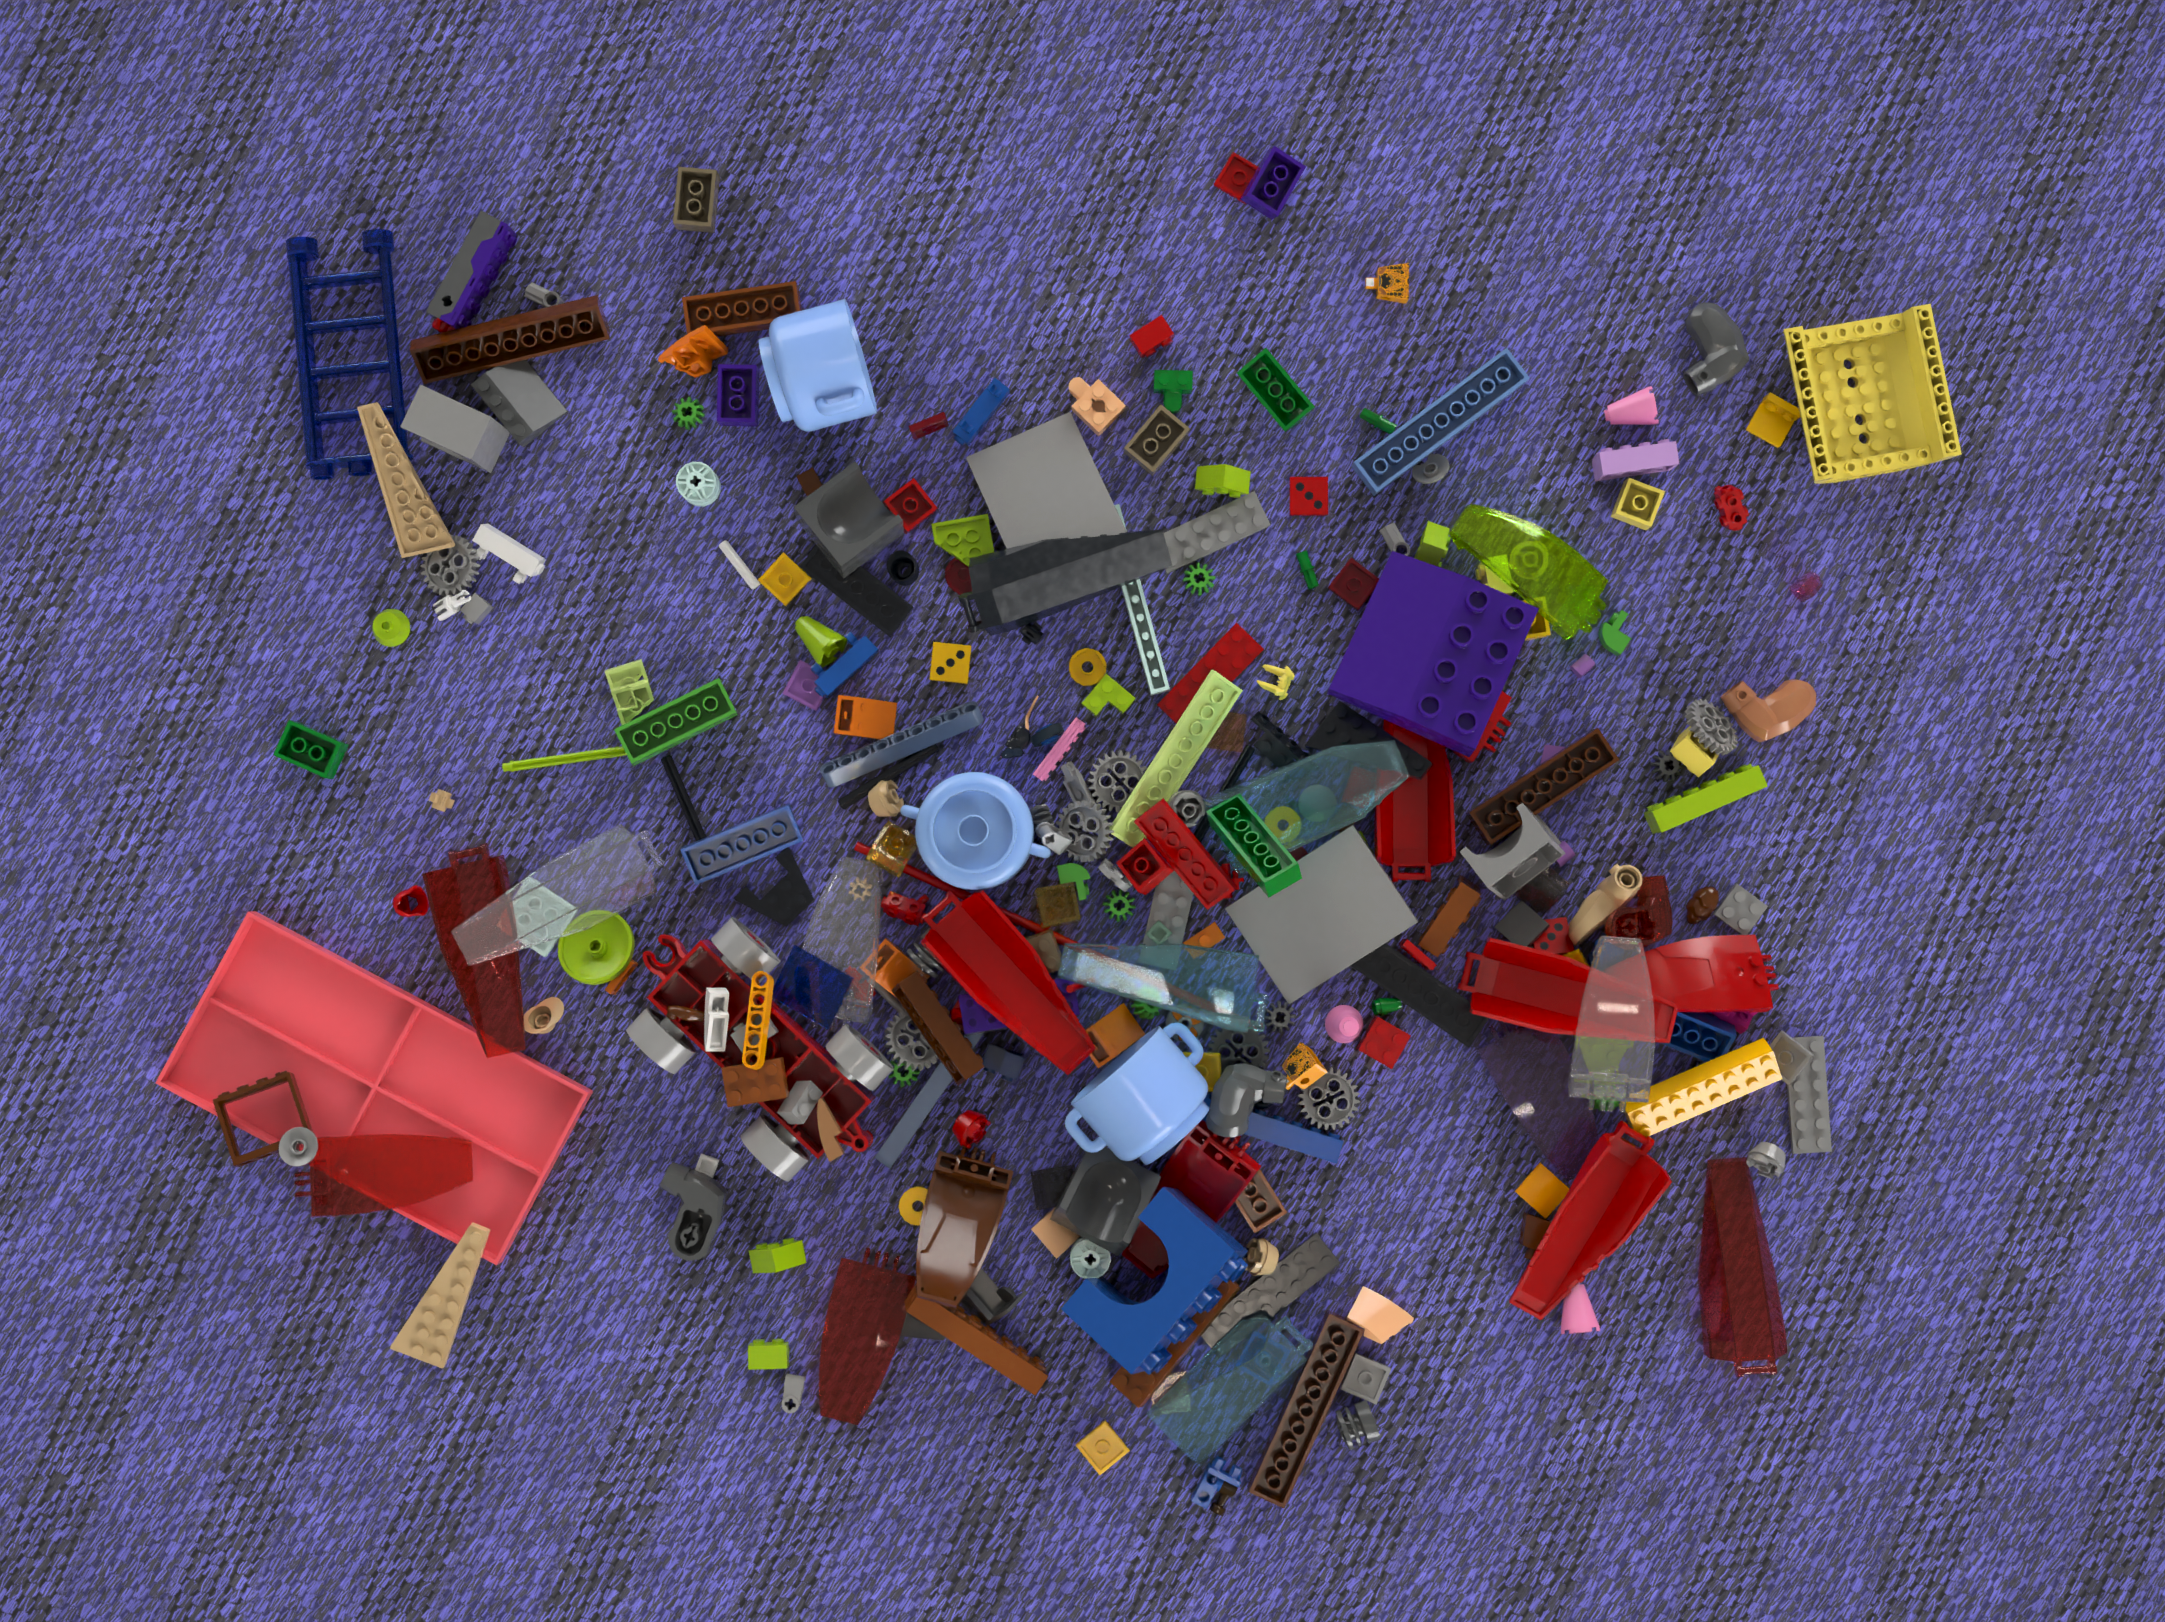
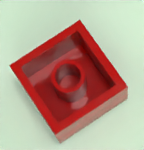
M914 478L883 502L894 515H899L903 519L904 533L906 535L938 509Z
M1145 838L1116 862L1137 892L1144 895L1148 894L1174 871L1154 845Z
M1374 1016L1356 1049L1393 1069L1411 1035L1380 1017Z

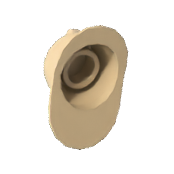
M550 997L529 1009L522 1019V1026L525 1031L530 1034H546L552 1031L563 1015V1002L557 997Z

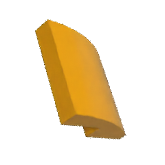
M1539 1163L1515 1192L1546 1219L1565 1198L1569 1188L1543 1164Z

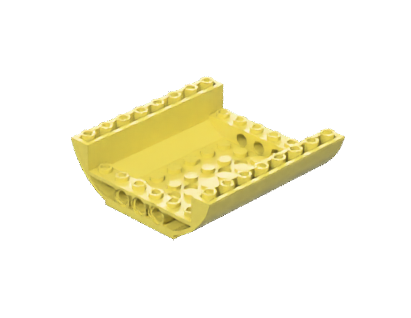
M1931 304L1914 306L1899 314L1803 330V326L1783 329L1814 483H1837L1898 472L1962 455ZM1844 360L1850 361L1851 369L1845 368ZM1849 378L1855 381L1854 388L1848 385L1847 381ZM1856 415L1863 419L1862 425L1856 423ZM1860 434L1866 436L1867 441L1865 444L1860 442Z

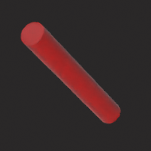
M1088 978L1068 985L1066 991L1072 993L1094 985L1095 980Z

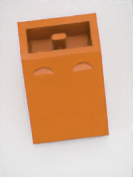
M838 695L834 734L879 740L894 734L897 703Z
M888 938L883 940L860 967L893 996L895 995L891 990L914 972L918 971L919 974H923L926 980L930 977V975L917 967L912 959Z
M1124 1003L1085 1029L1096 1047L1089 1056L1098 1069L1145 1035Z

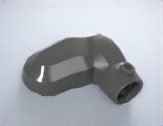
M1705 302L1698 304L1689 312L1685 321L1686 330L1696 343L1703 361H1698L1683 373V378L1691 393L1695 396H1700L1716 389L1718 385L1726 383L1737 375L1748 363L1749 356L1741 330L1719 305Z
M1245 1063L1227 1066L1213 1088L1206 1118L1208 1129L1216 1135L1223 1137L1243 1135L1248 1130L1249 1117L1254 1103L1263 1101V1103L1283 1104L1287 1076L1277 1070L1265 1071Z
M672 1162L661 1181L660 1188L676 1198L679 1197L683 1203L678 1212L677 1221L668 1234V1244L672 1252L679 1258L688 1261L699 1260L706 1255L713 1237L721 1224L727 1190L718 1181L705 1173Z

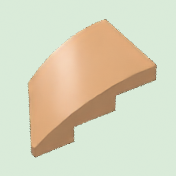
M1055 1206L1031 1230L1057 1259L1080 1235L1050 1220L1056 1208Z
M1364 1286L1347 1316V1321L1364 1328V1337L1380 1344L1387 1341L1390 1336L1396 1335L1403 1327L1413 1323L1414 1320L1401 1307Z

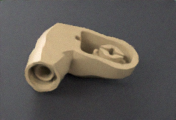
M1616 864L1609 870L1611 875L1602 880L1597 885L1595 892L1588 895L1581 903L1577 913L1569 923V938L1575 946L1587 939L1633 899L1640 889L1643 880L1642 874L1636 867L1631 865L1619 866Z

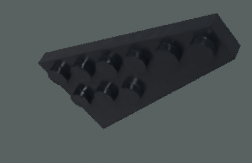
M1341 701L1337 703L1305 744V747L1309 749L1320 750L1326 754L1341 756V758L1369 766H1377L1380 769L1391 770L1422 780L1433 765L1431 761Z

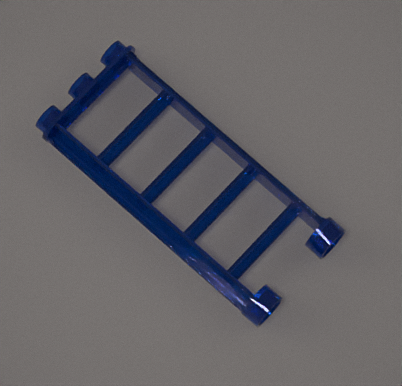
M371 229L362 232L363 251L369 254H379L380 269L308 276L307 261H314L319 258L317 239L311 237H292L286 240L305 444L306 469L310 470V477L313 480L335 478L334 469L348 468L350 476H368L373 474L372 465H374L371 453L324 457L321 425L361 421L358 409L320 412L317 383L319 379L389 373L392 405L380 407L386 418H393L394 432L409 460H414L413 454H410L408 449L407 430L400 427L405 418L391 263V252L395 251L393 232L390 230ZM381 283L383 315L312 321L309 290ZM385 328L388 360L316 367L313 335Z

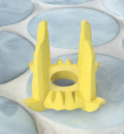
M1263 665L1262 667L1266 671L1280 676L1278 677L1280 681H1277L1279 683L1277 684L1278 686L1257 680V683L1263 689L1274 693L1276 696H1280L1279 700L1285 699L1288 695L1287 690L1291 680H1294V673L1288 666L1282 669L1271 665Z

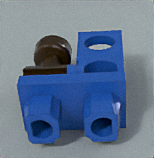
M1216 1456L1211 1464L1208 1463L1190 1498L1191 1502L1208 1509L1215 1492H1219L1220 1495L1217 1503L1213 1502L1209 1509L1223 1516L1226 1511L1224 1507L1229 1497L1235 1495L1241 1484L1242 1468L1232 1464L1229 1472L1222 1470L1226 1460Z

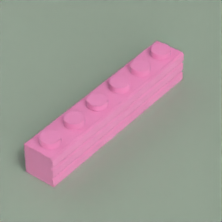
M1076 717L1033 775L1042 782L1043 780L1046 781L1050 776L1049 772L1054 771L1057 767L1055 764L1058 761L1061 762L1064 758L1063 754L1065 751L1068 752L1071 749V743L1077 741L1079 738L1077 735L1083 733L1086 729L1084 727L1086 724Z

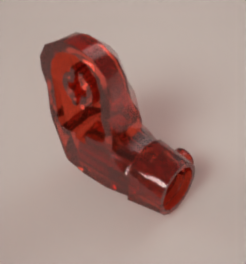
M1665 875L1642 877V885L1636 893V897H1638L1636 906L1622 907L1608 915L1605 922V933L1613 946L1623 950L1644 948L1667 938L1671 934L1673 923L1672 909Z

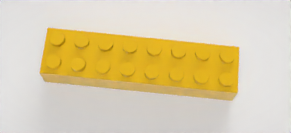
M1761 1038L1620 1099V1103L1630 1128L1647 1137L1782 1079L1773 1050L1766 1040Z

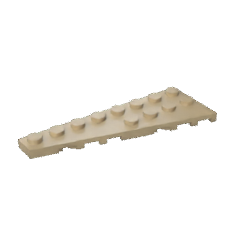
M376 402L357 407L401 557L405 558L454 547L455 543L379 403Z
M472 1223L468 1227L391 1344L390 1349L442 1369L445 1367L491 1229L476 1223Z

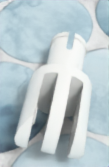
M462 590L455 596L447 595L434 603L433 607H437L435 613L441 614L437 617L439 621H443L459 612L461 605L471 600V596L465 598L470 595L469 592Z

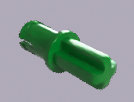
M1364 408L1360 414L1361 419L1374 425L1375 429L1377 427L1388 434H1392L1397 427V424L1383 418L1382 414L1380 416L1367 408Z
M1308 551L1297 553L1296 557L1301 567L1300 573H1303L1308 589L1318 587L1319 584L1313 570L1315 567L1311 564Z

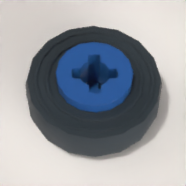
M1060 723L1048 724L1037 730L1030 740L1034 747L1045 746L1057 740L1064 732V729Z

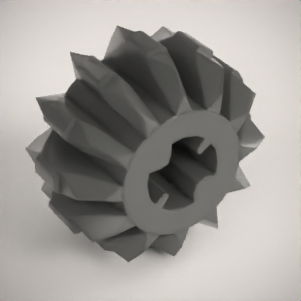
M1670 749L1666 750L1665 753L1661 750L1658 752L1659 756L1654 755L1652 757L1656 762L1650 763V766L1656 769L1652 770L1651 773L1658 772L1656 775L1657 780L1662 778L1663 782H1668L1669 779L1674 781L1675 775L1681 776V772L1678 769H1684V766L1679 765L1681 761L1675 759L1673 754L1671 755ZM1669 762L1668 766L1670 769L1665 770L1666 765L1664 763Z
M1039 804L1030 809L1035 830L1037 825L1042 822H1049L1055 826L1050 809L1046 804Z
M1280 1000L1277 1001V1007L1270 1003L1272 1011L1267 1008L1264 1010L1270 1014L1269 1016H1263L1264 1020H1270L1265 1024L1266 1027L1274 1024L1271 1031L1275 1032L1278 1027L1280 1034L1283 1033L1282 1027L1289 1031L1290 1028L1287 1024L1295 1025L1290 1018H1296V1015L1289 1014L1294 1008L1290 1007L1286 1010L1288 1003L1285 1002L1281 1007ZM1276 1013H1284L1282 1022L1275 1020L1277 1018Z

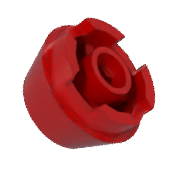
M967 1110L957 1117L952 1131L960 1145L970 1149L973 1142L978 1144L987 1132L984 1129L991 1122L986 1119V1115L973 1110Z

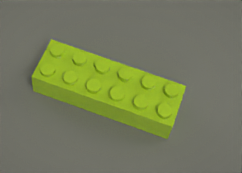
M1742 765L1735 768V773L1732 771L1717 776V781L1716 779L1708 780L1699 784L1701 788L1695 787L1683 791V796L1680 794L1666 798V803L1664 804L1661 802L1648 806V811L1643 812L1652 834L1665 832L1768 787L1759 765Z

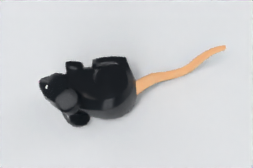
M1038 695L1027 712L1025 727L1017 726L1010 736L1011 739H1008L1005 743L1007 748L1001 753V758L1008 759L1023 756V750L1031 741L1029 716L1039 697Z

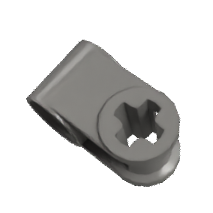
M1042 822L1036 827L1035 832L1041 838L1042 844L1058 855H1061L1073 841L1067 832L1053 826L1049 822Z
M786 1374L782 1399V1409L786 1413H794L798 1410L801 1404L806 1376ZM790 1399H793V1403H795L793 1407H789L790 1404L787 1403Z

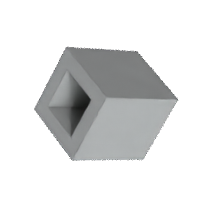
M474 593L471 600L466 602L460 611L464 613L462 617L470 624L474 622L479 625L494 607L479 594Z

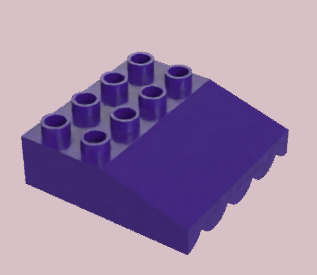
M1392 551L1327 694L1470 757L1479 743L1539 608L1467 576Z

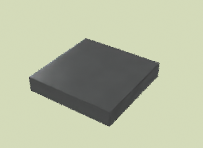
M1521 900L1494 927L1510 943L1530 947L1550 925Z

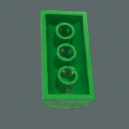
M1267 348L1263 349L1237 372L1239 377L1285 432L1292 429L1315 408Z

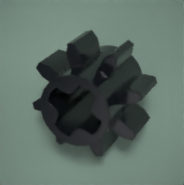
M1037 622L1033 625L1031 623L1027 624L1021 631V634L1024 636L1022 641L1027 645H1030L1031 642L1036 645L1044 635L1041 632L1042 626Z

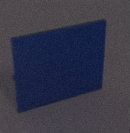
M794 945L773 987L772 998L822 1027L829 1029L854 978L799 946Z

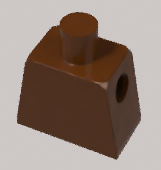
M1526 1212L1523 1213L1519 1243L1527 1247L1524 1258L1531 1260L1551 1223L1550 1220Z

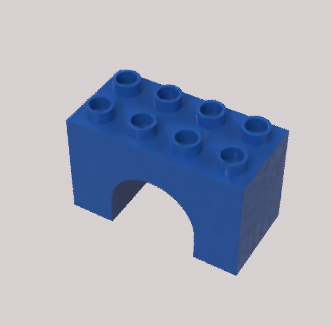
M1162 1187L1138 1216L1161 1239L1167 1250L1169 1260L1168 1275L1160 1291L1151 1299L1141 1303L1125 1297L1104 1277L1086 1278L1061 1308L1131 1375L1144 1371L1148 1375L1153 1371L1158 1373L1172 1357V1354L1166 1350L1170 1343L1176 1344L1178 1341L1183 1343L1196 1329L1197 1324L1191 1319L1198 1311L1201 1314L1205 1310L1208 1313L1222 1298L1223 1294L1217 1290L1222 1281L1225 1283L1229 1280L1234 1282L1248 1266L1242 1259L1248 1250L1179 1189Z

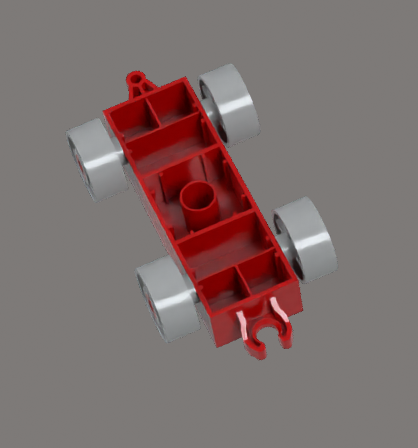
M731 917L711 938L712 942L708 939L700 940L690 952L686 951L681 941L673 935H659V943L669 947L673 953L671 961L666 964L658 962L652 951L643 952L642 956L646 967L663 980L648 995L647 999L665 1016L668 1012L667 1008L672 1005L683 1006L705 1013L706 988H726L729 992L727 1010L729 1021L725 1051H705L704 1020L702 1022L686 1021L679 1017L671 1020L650 1007H646L626 1029L629 1037L650 1059L672 1074H676L696 1053L695 1047L685 1034L721 1068L743 1064V1053L731 1037V1034L734 1033L733 1028L742 1022L746 1025L753 975L758 971H764L769 974L780 963V959L754 932L734 917ZM766 976L761 977V979L759 980V984L766 978ZM760 996L757 999L758 1006L764 1003V996ZM772 1000L770 1019L779 1032L767 1039L765 1060L783 1057L789 1092L796 1081H812L823 1092L820 1099L824 1097L842 1130V1133L836 1135L839 1143L852 1147L856 1152L865 1151L873 1143V1134L869 1130H862L857 1117L876 1098L868 1089L874 1091L894 1070L893 1065L867 1038L848 1024H845L825 1045L827 1049L825 1050ZM753 1055L749 1061H757V1056ZM785 1098L758 1102L780 1124L767 1115L761 1114L740 1138L747 1149L767 1169L782 1180L789 1182L810 1160L809 1155L799 1142L817 1159L825 1153L818 1129V1102L804 1124H788L777 1113Z

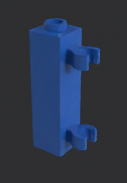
M994 377L952 431L955 436L953 439L960 445L966 444L969 446L1010 394V389Z
M849 632L845 638L847 643L852 646L851 649L826 671L817 662L811 667V671L819 677L814 681L816 686L814 689L821 697L825 696L828 699L878 653V648L866 636L858 641Z

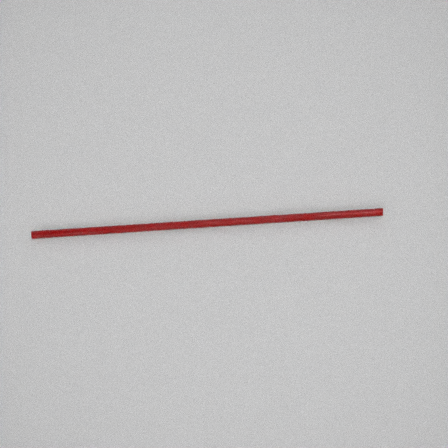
M857 842L854 848L855 851L944 892L951 891L962 900L972 894L863 843ZM996 905L1016 925L1036 934L1049 930L1042 925ZM1053 931L1058 944L1219 1018L1226 1021L1230 1020L1233 1024H1235L1236 1019H1238L1239 1024L1246 1020V1026L1253 1023ZM1254 1023L1253 1029L1255 1030L1259 1027V1025L1256 1023Z

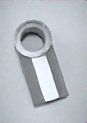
M533 282L525 290V298L543 307H550L551 301L557 299L555 305L564 303L563 299L556 292L549 291Z
M1391 523L1379 531L1391 552H1396L1397 548H1403L1406 552L1405 555H1409L1410 546L1404 541L1395 523Z

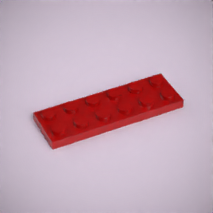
M1236 623L1157 706L1177 724L1211 670L1216 671L1230 682H1233L1264 648Z
M1164 798L1135 819L1134 823L1207 910L1236 890L1237 886Z

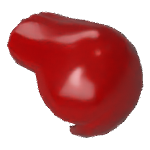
M418 885L399 892L393 898V908L399 916H424L429 909L428 897L422 887ZM407 896L417 899L418 905L412 911L410 910Z

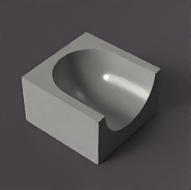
M421 384L400 426L422 437V442L489 473L492 472L510 434L505 427L491 416Z
M1523 803L1516 807L1521 815L1522 825L1506 841L1494 849L1479 855L1474 854L1467 847L1460 851L1487 888L1504 901L1566 854L1542 822Z

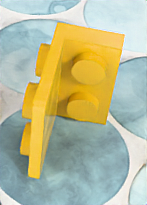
M1770 392L1763 397L1746 427V431L1779 448L1794 421L1801 417L1799 408Z

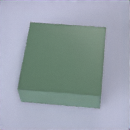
M1159 920L1146 933L1159 947L1172 934Z

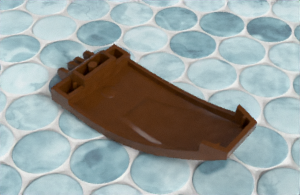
M964 1145L961 1154L958 1156L942 1151L938 1153L922 1212L916 1253L917 1298L954 1308L958 1306L970 1289L989 1253L1000 1223L1014 1172L994 1165L997 1154L995 1152L990 1157V1163L983 1162L986 1154L984 1149L981 1150L979 1160L975 1159L978 1151L976 1147L972 1150L971 1158L965 1157L964 1154H966L967 1148Z

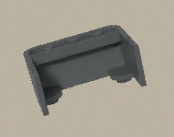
M981 1268L960 1303L970 1315H975L981 1320V1324L987 1326L1008 1314L1028 1293L1025 1290L1016 1296L1014 1290L1010 1287L1003 1286L998 1288Z

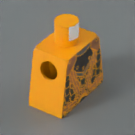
M1409 263L1378 268L1376 278H1365V289H1376V299L1406 304L1409 300Z
M1302 1042L1298 1044L1282 1065L1287 1073V1090L1294 1084L1302 1089H1306L1328 1072L1314 1051Z

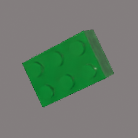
M289 720L273 755L321 777L334 779L349 744L302 723Z

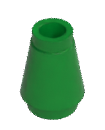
M1376 998V1000L1372 1001V1011L1375 1016L1379 1015L1381 1017L1402 1008L1401 1000L1398 998Z

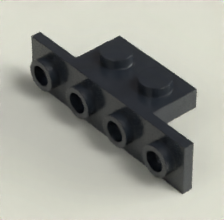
M1258 711L1251 718L1265 732L1254 743V746L1281 771L1293 758L1307 771L1312 767L1315 761L1312 760L1311 755L1303 752L1298 747V744L1294 740L1289 739L1281 728L1273 725L1265 714Z

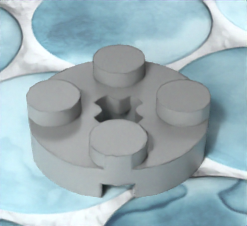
M1107 858L1098 866L1099 870L1109 880L1111 879L1115 882L1114 884L1124 892L1132 886L1127 877L1123 876L1121 869L1116 865L1114 866Z

